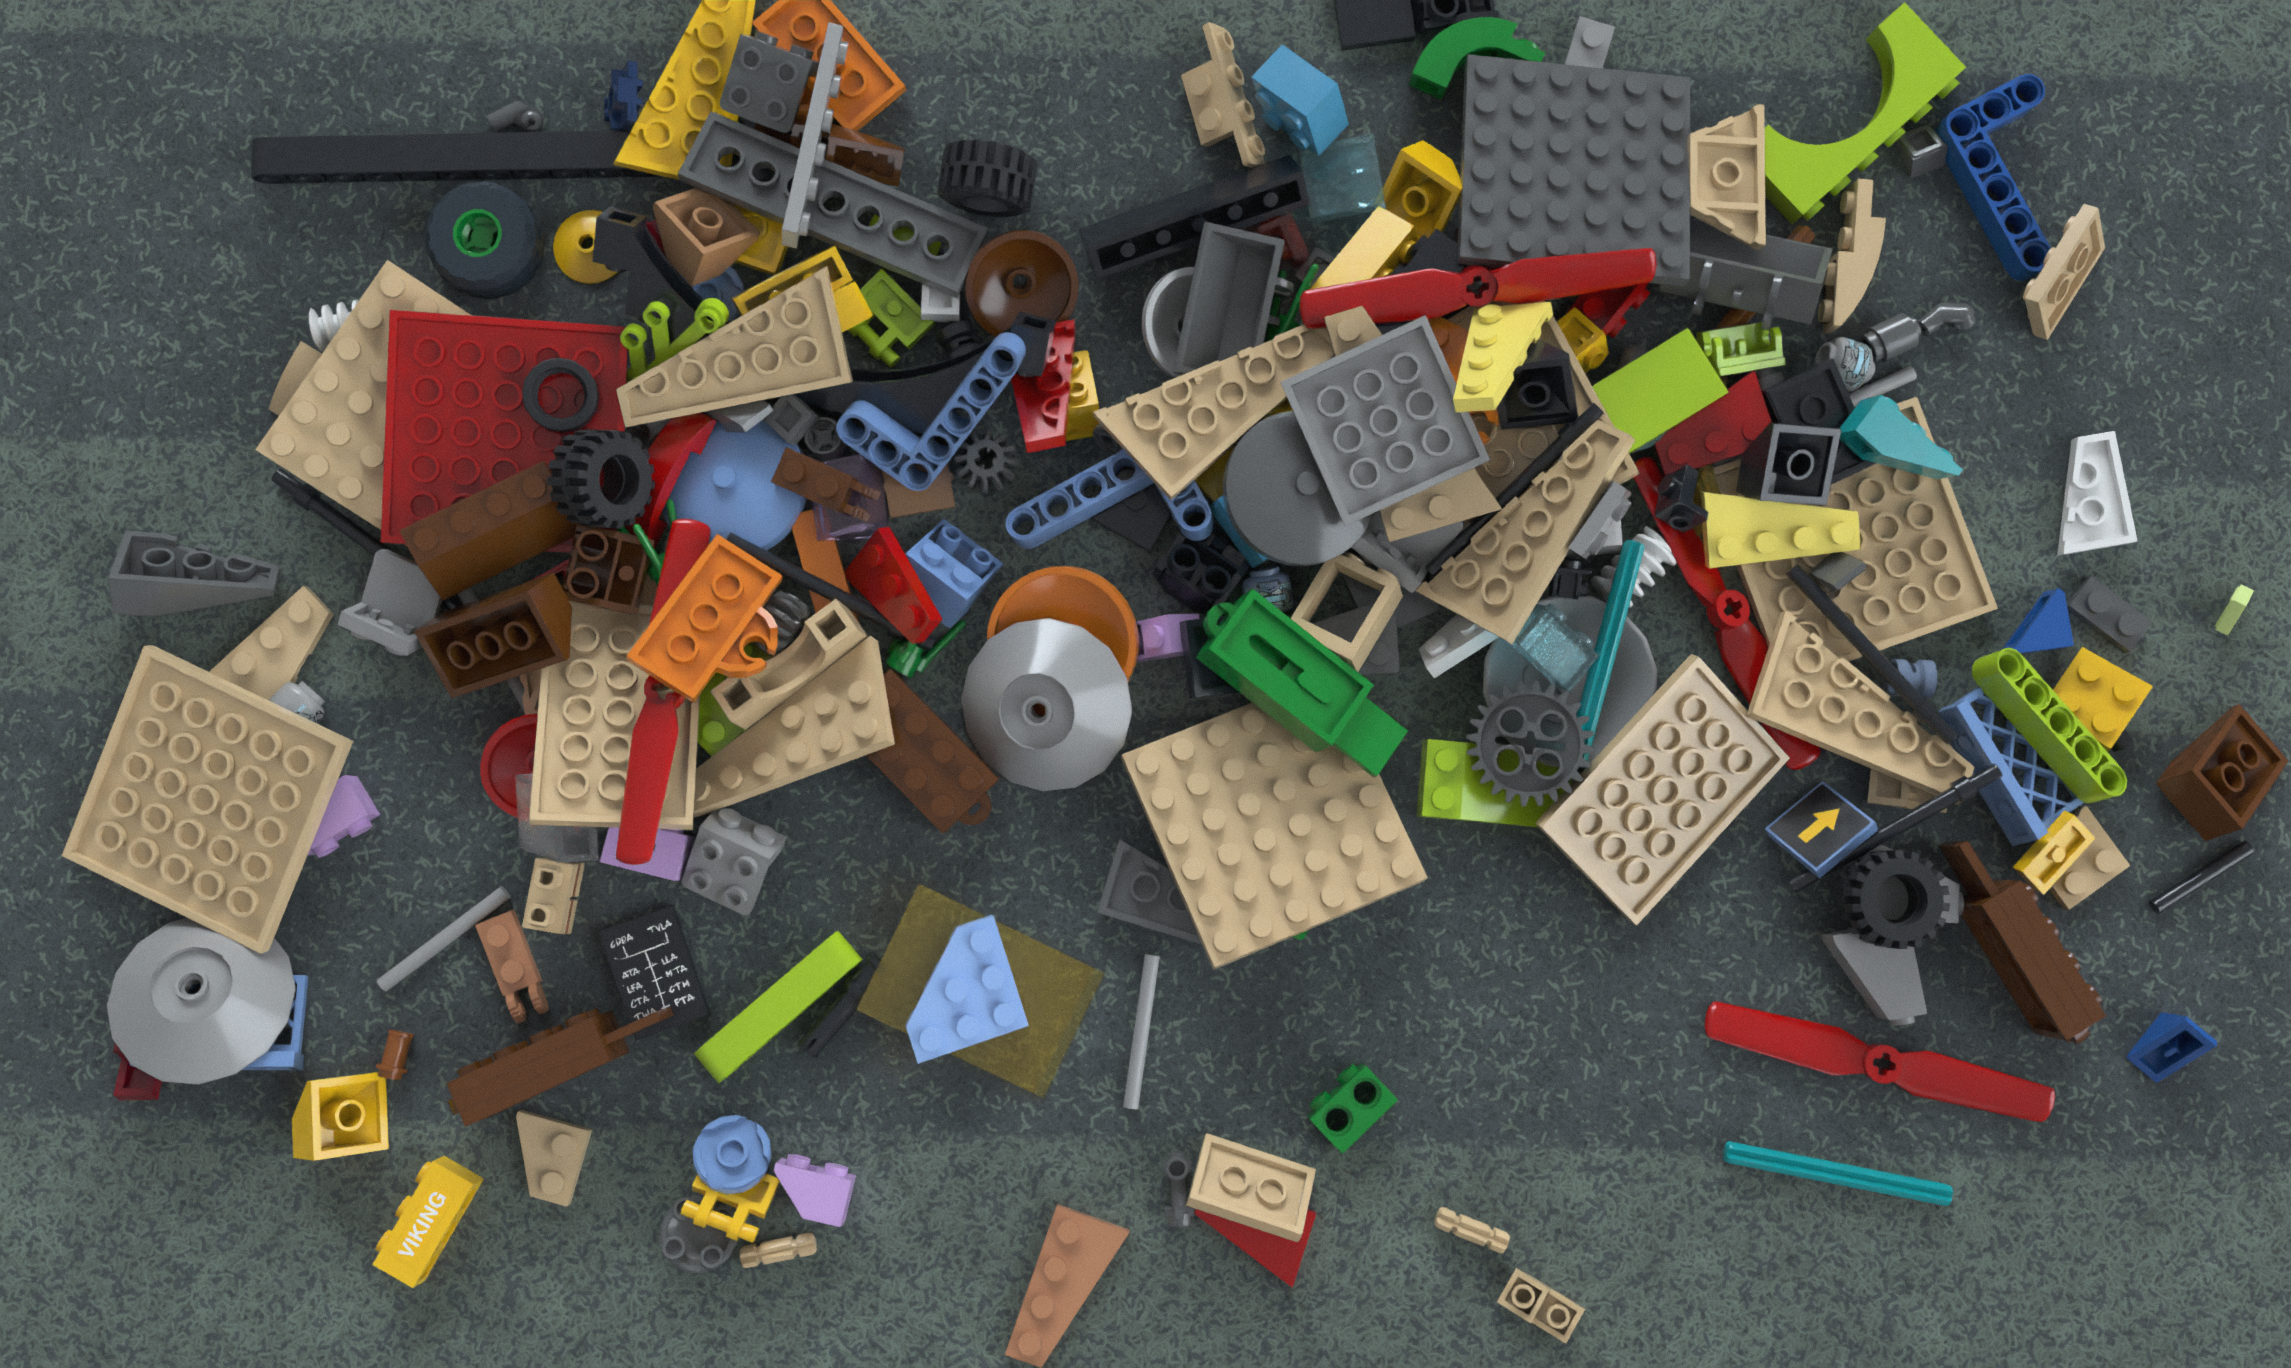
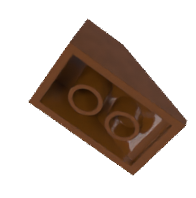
M2237 704L2231 707L2172 760L2156 782V785L2205 841L2244 828L2288 763V759L2243 707Z

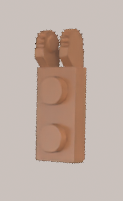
M510 910L476 924V929L502 996H506V1004L514 1021L521 1023L527 1019L525 1007L518 994L519 990L528 987L532 1005L538 1014L547 1012L549 1006L540 984L542 978L515 910Z

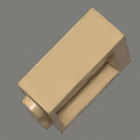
M1345 553L1324 562L1291 619L1359 672L1401 601L1403 594L1399 582H1397V577L1381 568L1374 571L1364 566V562L1357 556ZM1339 572L1381 592L1352 643L1310 623L1311 618Z

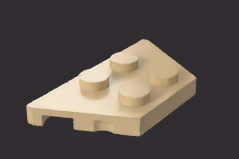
M1758 104L1748 112L1734 118L1733 116L1719 121L1717 125L1711 128L1705 127L1691 133L1687 137L1690 215L1755 250H1761L1766 245L1764 105Z

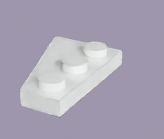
M2115 431L2072 439L2057 556L2137 542Z
M1456 614L1419 648V652L1427 670L1433 678H1436L1499 637Z

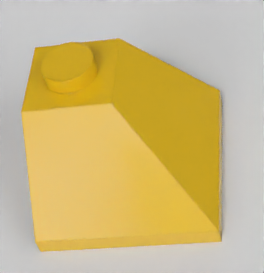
M1424 140L1401 149L1372 213L1380 206L1415 225L1418 240L1422 235L1429 238L1436 228L1443 233L1462 192L1461 179L1453 160Z
M378 1072L307 1081L292 1117L293 1158L315 1161L389 1149L386 1078L379 1077Z

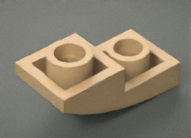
M1518 1268L1515 1269L1497 1301L1500 1305L1529 1323L1537 1325L1565 1344L1585 1311L1584 1307Z

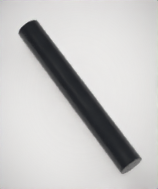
M2247 841L2241 842L2149 901L2152 909L2157 914H2160L2254 854L2252 845Z

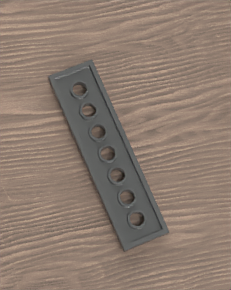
M711 111L678 172L679 181L783 224L790 196L789 189L792 186L800 149ZM726 154H735L740 158L739 163L733 167H725L719 161ZM824 159L822 167L815 166L813 177L818 178L819 181L815 201L807 200L805 212L811 213L807 235L958 298L965 284L970 262L977 251L984 245L988 236V228ZM763 168L770 169L775 173L774 177L767 182L756 180L754 175ZM830 198H839L844 202L843 208L835 212L828 211L824 208L823 204ZM871 212L879 217V221L873 226H864L859 223L858 218L863 213ZM900 227H907L914 233L913 237L907 241H899L892 234ZM933 242H943L948 246L949 250L944 255L935 256L927 248Z

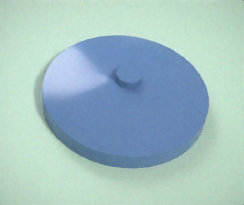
M763 419L746 433L726 432L720 420H716L717 422L702 453L699 455L690 452L668 499H672L674 502L677 519H694L710 527L709 544L716 534L726 539L729 533L732 532L767 551L789 534L792 530L791 527L805 507L807 498L771 483L786 447L801 454L803 452L798 443L796 446L789 444ZM665 504L662 513L670 527L667 506Z

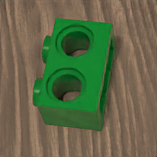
M1363 1062L1358 1067L1353 1063L1349 1065L1337 1077L1336 1080L1340 1084L1331 1093L1328 1094L1324 1090L1309 1104L1312 1111L1307 1115L1308 1118L1342 1154L1398 1101ZM1363 1081L1372 1083L1373 1094L1368 1100L1358 1101L1354 1098V1088L1358 1083ZM1335 1108L1344 1110L1346 1118L1340 1127L1332 1128L1326 1125V1115L1330 1110Z

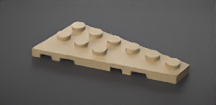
M1363 306L1324 317L1335 356L1382 335ZM1472 468L1379 511L1388 542H1392L1498 511L1502 508L1476 470Z
M1301 325L1275 336L1273 340L1254 348L1248 347L1241 350L1237 355L1220 362L1217 360L1164 382L1162 386L1141 395L1138 393L1128 397L1124 402L1099 409L1093 412V417L1160 490L1172 500L1231 449L1246 432L1264 420L1287 400V396L1280 383L1281 381L1335 357L1328 330L1326 328L1308 329L1305 325Z
M1597 420L1562 453L1560 461L1546 474L1542 471L1532 481L1534 485L1519 499L1514 497L1470 538V545L1455 559L1451 556L1441 566L1443 570L1429 583L1423 582L1415 591L1513 644L1570 549L1568 547L1586 523L1635 439L1630 434Z
M303 586L209 672L269 700L285 683L296 682L298 672L308 655L312 654L334 614L309 587Z
M1785 610L1780 613L1746 715L1747 717L1935 796L1951 788L1950 783L1960 777L1966 776L1968 778L1972 776L1975 767L1948 744L1946 745L1941 738H1934L1917 724L1918 720L1908 711L1903 712L1889 700L1890 696L1845 658L1839 659L1823 645L1824 641L1814 632L1809 634L1795 622L1797 618L1789 611Z
M869 636L696 768L693 817L697 818L895 745L878 640Z

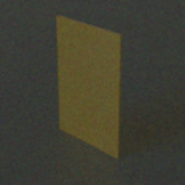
M918 884L857 1010L908 1034L905 1024L912 1011H914L924 991L923 989L937 962H939L955 927L986 916ZM995 921L1029 1026L949 1054L1044 1098L1104 973Z

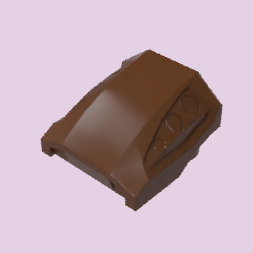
M577 524L562 589L571 602L637 616L650 559L637 536L596 527L579 526ZM649 539L652 546H654L655 540Z

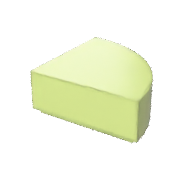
M2243 585L2236 588L2228 605L2215 624V630L2227 636L2229 635L2247 606L2254 590Z

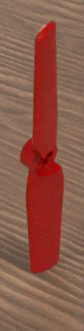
M1652 248L1521 259L1489 271L1482 265L1468 266L1460 273L1429 268L1305 290L1300 297V314L1306 328L1317 329L1327 328L1324 317L1363 306L1374 324L1411 321L1425 315L1427 319H1435L1467 306L1466 304L1480 307L1486 305L1492 299L1495 301L1526 304L1649 283L1653 280L1656 273V255ZM1478 276L1482 282L1486 283V286L1480 287L1479 294L1474 295L1471 289H1466V287L1473 284V277Z
M1651 457L1640 458L1634 462L1640 474L1633 477L1661 534L1671 548L1672 555L1687 584L1703 606H1707V616L1711 624L1719 629L1714 632L1722 660L1750 705L1769 648L1766 640L1748 619L1750 606L1745 596L1736 590L1726 589L1718 567H1705L1704 543L1695 528L1684 533L1672 528L1669 524L1654 516L1659 496L1658 485L1664 476L1654 459ZM1727 605H1730L1733 611L1727 616L1724 609ZM1760 722L1765 731L1789 756L1790 759L1786 762V765L1790 770L1802 769L1813 763L1820 756L1821 750L1819 746Z
M685 518L672 522L650 623L708 547L711 530L705 523ZM651 676L646 679L644 684V694L647 699L632 732L616 849V859L619 862L630 865L644 864L652 858L679 733L676 709L685 700L683 696L675 691L674 693H667L665 699H662L656 690L662 689L664 684Z
M1717 1001L1712 1002L1706 1012L1705 1033L1710 1039L1829 1075L1864 1074L1867 1078L1878 1083L1889 1084L1893 1082L1913 1096L2035 1122L2045 1121L2054 1107L2055 1091L2052 1087L1932 1051L1898 1052L1895 1048L1883 1043L1867 1045L1840 1027ZM1883 1053H1885L1884 1059L1890 1061L1889 1068H1882L1880 1074H1878L1879 1068L1873 1065V1061L1875 1058L1881 1059Z

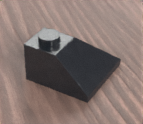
M1538 339L1536 343L1529 345L1526 350L1527 359L1522 366L1515 368L1513 372L1514 380L1497 406L1501 430L1566 424L1567 422L1573 423L1579 417L1569 353Z
M1769 423L1742 454L1735 492L1759 501L1827 505L1841 429Z

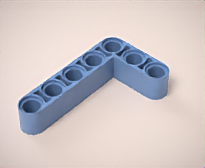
M1009 332L1001 333L994 338L921 438L866 400L854 401L844 411L836 425L839 438L905 487L913 491L927 489L1015 375L1026 354L1024 341L1018 335ZM997 350L1009 352L1013 357V361L1001 359L998 356ZM976 379L987 381L992 389L985 390L980 388L976 383ZM954 408L965 409L970 417L964 418L959 416ZM851 418L859 419L865 428L856 426ZM934 436L945 438L949 445L939 444ZM882 441L891 442L896 450L886 448ZM914 463L923 465L927 469V473L918 471L914 467Z
M1123 449L1013 509L1006 518V529L1017 546L1023 549H1032L1154 482ZM1124 467L1135 469V473L1130 479L1120 480L1117 478V473L1120 469ZM1195 480L1172 500L1156 485L1178 527L1186 538L1200 541L1211 534L1214 526L1212 513ZM1099 485L1102 487L1100 494L1095 498L1083 496L1088 486ZM1065 503L1068 505L1066 513L1062 516L1053 517L1050 515V510L1055 504ZM1192 513L1204 514L1205 520L1199 526L1192 527L1185 523L1187 517ZM1022 522H1034V528L1029 534H1017V528Z

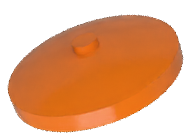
M1074 566L1046 567L1023 576L1014 582L999 598L989 620L987 640L1017 622L1051 618L1081 626L1110 648L1127 676L1128 682L1131 679L1139 653V634L1136 620L1123 595L1115 586L1100 575ZM1040 703L1035 704V712L1038 715L1044 716L1046 712L1045 707Z

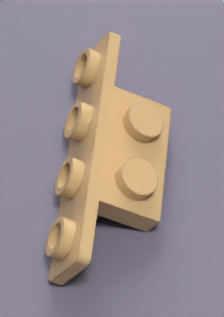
M1208 22L1203 25V30L1212 60L1181 75L1200 143L1208 147L1234 135L1243 165L1254 168L1265 164L1263 158L1265 148L1254 128L1252 121L1255 118L1254 110L1244 94L1242 87L1244 84L1243 73L1234 60L1232 53L1234 42L1230 33L1225 28Z

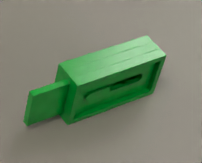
M1254 589L1238 598L1234 605L1223 602L1215 605L1207 612L1203 621V627L1209 639L1196 656L1199 661L1313 751L1319 752L1333 745L1373 778L1378 776L1408 730L1366 698L1374 686L1370 681ZM1223 615L1224 619L1218 626L1217 621L1219 617Z

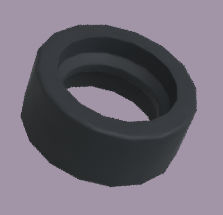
M564 358L544 360L533 367L524 380L522 390L524 406L531 418L547 430L559 433L577 431L587 425L597 412L600 398L597 383L589 371L574 360ZM551 374H570L578 379L583 386L585 395L583 405L571 417L562 419L552 417L545 413L539 405L537 396L539 386Z

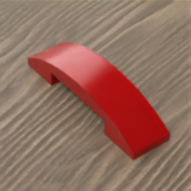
M702 412L672 418L661 430L648 450L651 456L648 462L653 464L655 472L651 474L652 481H655V487L650 490L649 494L652 500L650 505H644L646 512L641 518L635 517V523L625 527L631 535L637 536L633 530V525L639 524L647 538L655 540L654 550L667 525L659 516L690 452L699 455L702 453L717 422Z

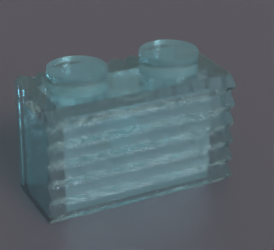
M1536 604L1515 641L1510 645L1549 682L1554 684L1557 689L1570 692L1597 660L1599 655L1590 648L1594 643L1585 633L1578 629L1572 631L1564 623L1567 617L1561 610L1552 604L1547 606Z

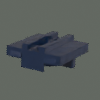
M627 61L622 70L611 69L608 97L604 96V121L610 122V129L613 131L630 130L637 121L638 110L643 105V98H637L638 92L643 87V80L637 79V62Z

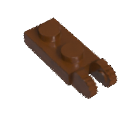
M788 447L785 448L771 480V483L841 514L843 512L848 513L865 522L869 521L871 514L863 508L847 504L853 490L860 492L862 496L871 500H878L881 492L857 482V478Z

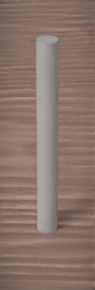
M500 886L377 979L380 988L385 992L390 990L509 900L511 896L506 889Z
M1145 954L1123 1103V1107L1128 1109H1138L1160 959L1158 955Z

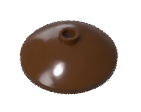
M1013 230L990 239L974 255L965 279V294L969 309L978 324L994 337L1012 325L1019 311L1057 321L1056 323L1067 321L1076 305L1079 289L1077 271L1067 251L1051 237L1031 230ZM1017 275H1023L1026 277V280L1022 285L1017 286L1012 283L1013 278Z

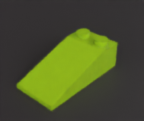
M1689 328L1592 386L1614 427L1630 434L1635 439L1628 451L1629 454L1729 393Z
M1433 739L1422 741L1416 817L1537 827L1536 821L1555 802L1549 794H1544L1542 806H1538L1534 796H1530L1527 805L1522 806L1520 795L1518 794L1515 795L1510 803L1506 802L1507 790L1502 789L1496 795L1491 794L1495 782L1491 780L1488 783L1481 784L1479 781L1486 772L1484 769L1473 771L1471 768L1480 761L1479 756L1467 755L1468 750L1477 747L1476 743ZM1505 750L1498 757V765L1505 772H1512L1519 766L1520 758L1514 750ZM1539 761L1537 762V769L1544 776H1552L1559 769V767L1547 766ZM1572 778L1568 781L1569 785L1572 784ZM1561 787L1557 789L1558 798L1564 792Z

